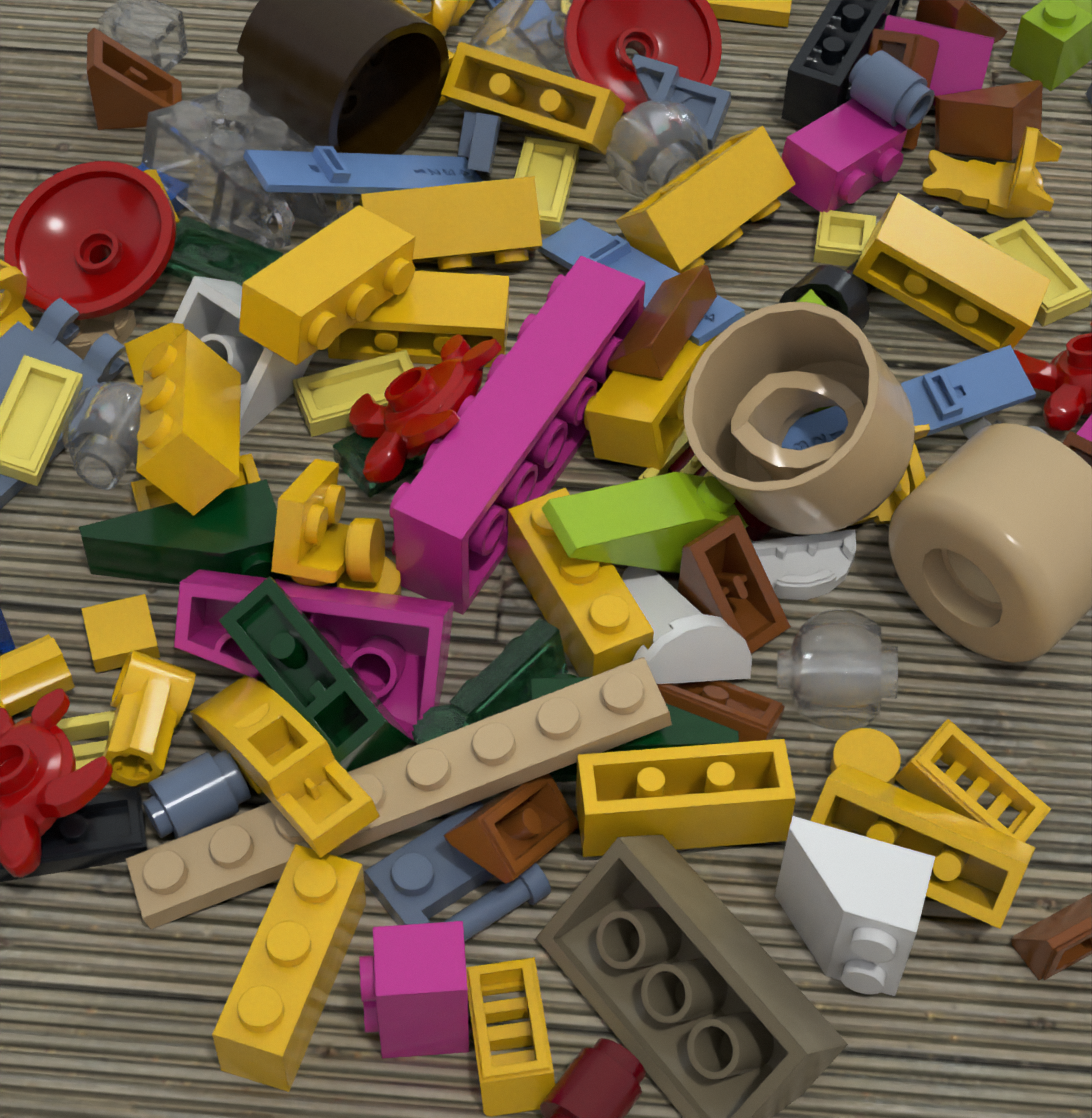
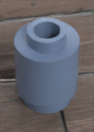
M884 50L877 51L872 56L869 54L864 55L855 64L849 76V82L852 84L850 89L851 98L893 127L900 124L906 129L914 128L925 117L934 100L935 93L927 87V80Z
M223 750L214 756L205 752L148 782L152 796L142 801V804L160 838L172 833L175 839L219 823L238 813V804L250 799L251 794L234 759L228 751Z

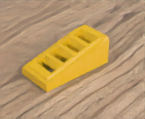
M949 719L924 742L896 776V781L910 793L1022 842H1026L1051 810L1049 806ZM938 759L949 765L945 772L935 765ZM961 775L973 781L965 791L955 783ZM985 790L996 796L987 809L977 802ZM1008 806H1011L1020 813L1009 827L1006 828L997 819Z
M535 957L466 967L468 1001L484 1114L493 1117L540 1110L541 1103L555 1086V1077ZM525 990L526 997L483 1003V996ZM529 1018V1021L487 1027V1024ZM533 1046L534 1048L531 1050L491 1055L492 1051L508 1050Z

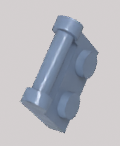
M480 801L467 805L364 871L365 884L397 925L434 923L428 919L494 877L490 872L454 848L443 836L482 807L483 804ZM535 862L515 880L507 884L502 883L444 922L463 921L465 942L521 904L528 902L530 905H534L551 894L550 883L545 873Z

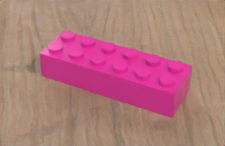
M584 256L578 258L566 276L560 274L555 278L549 289L546 303L537 315L531 313L526 317L519 330L517 342L508 354L498 355L492 363L485 385L476 397L470 395L464 400L457 413L460 417L459 422L450 430L444 440L437 438L431 444L424 458L421 471L411 484L408 482L403 483L392 499L389 510L390 517L393 518L394 522L392 554L396 557V570L400 572L402 587L428 599L454 602L453 611L464 615L507 553L508 509L548 494L590 434L584 424V412L587 402L593 395L598 393L612 373L608 366V361L643 312L644 281Z

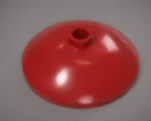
M573 0L564 24L565 53L575 78L611 90L625 103L621 116L643 121L656 120L635 74L632 60L626 54L627 48L634 49L641 56L677 66L679 77L709 86L712 85L719 70L722 54L721 33L716 16L707 0Z
M95 161L75 165L46 179L21 203L6 233L4 262L17 267L27 277L24 299L40 312L44 313L54 301L62 298L79 311V316L75 320L105 316L128 306L141 297L157 281L166 268L176 238L174 211L160 185L151 176L136 167L112 161Z

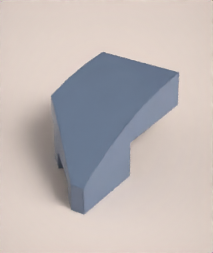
M634 54L632 59L633 69L661 130L713 149L731 104V92L679 77L677 66Z
M464 112L457 157H466L468 160L467 169L492 173L501 122L500 116L478 112Z

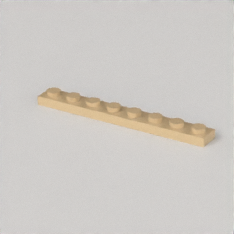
M642 657L347 772L372 798L380 817L327 854L334 856L342 855L577 762L578 754L602 753L672 725L670 712L645 658ZM270 802L126 858L142 918L151 930L280 879L295 844L311 848V846L275 805Z

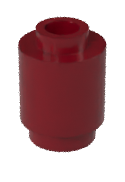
M598 1039L592 1048L586 1047L579 1052L541 1103L540 1110L544 1118H625L642 1094L639 1084L646 1076V1071L641 1062L629 1050L612 1040Z

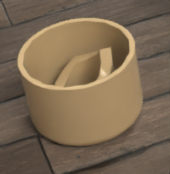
M779 303L756 310L731 324L712 341L700 357L691 374L684 399L686 435L694 454L702 465L751 515L770 527L784 532L804 535L823 534L845 528L868 516L897 487L912 455L915 433L914 418L909 399L900 382L866 335L851 319L839 311L816 303ZM831 406L840 407L845 412L848 425L845 432L835 440L803 450L782 448V442L789 428L802 415L820 407Z
M1000 423L986 426L975 433L902 500L890 520L888 544L891 559L902 584L919 609L950 638L973 652L993 660L1011 663L1026 662L1037 659L1050 651L1092 609V467L1060 441L1027 426Z

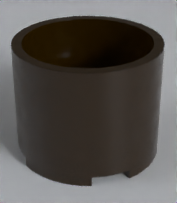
M259 0L245 24L236 51L244 57L243 82L237 87L244 101L313 150L315 146H333L337 153L402 155L422 133L434 114L442 96L441 92L447 78L449 66L448 47L442 33L435 26L395 0Z

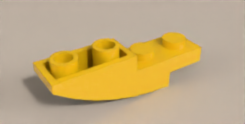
M244 675L190 711L193 720L220 751L226 750L229 752L244 779L258 795L263 792L320 858L380 817L372 798L335 760L329 744L323 736L286 700L263 682Z

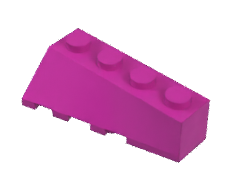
M199 569L180 581L174 647L247 676L263 678L219 622V619L267 578ZM274 579L372 690L413 741L419 743L431 740L433 738L448 664L454 602L324 585L306 586L294 581Z

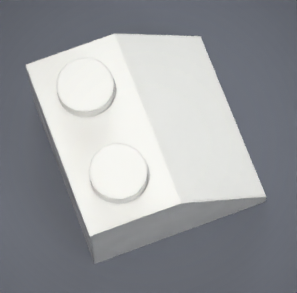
M194 276L172 323L184 324L185 330L188 329L241 373V439L294 393L292 380L303 377L314 354L296 366L240 333L242 286L233 281Z
M793 816L775 897L825 976L841 980L846 987L858 993L869 995L885 993L895 996L917 933L935 856Z

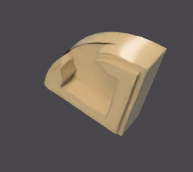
M120 309L111 314L93 319L74 320L73 323L80 328V332L66 347L84 360L88 353L87 351H89L93 343L105 333H108L119 343L123 344L136 326L134 310Z

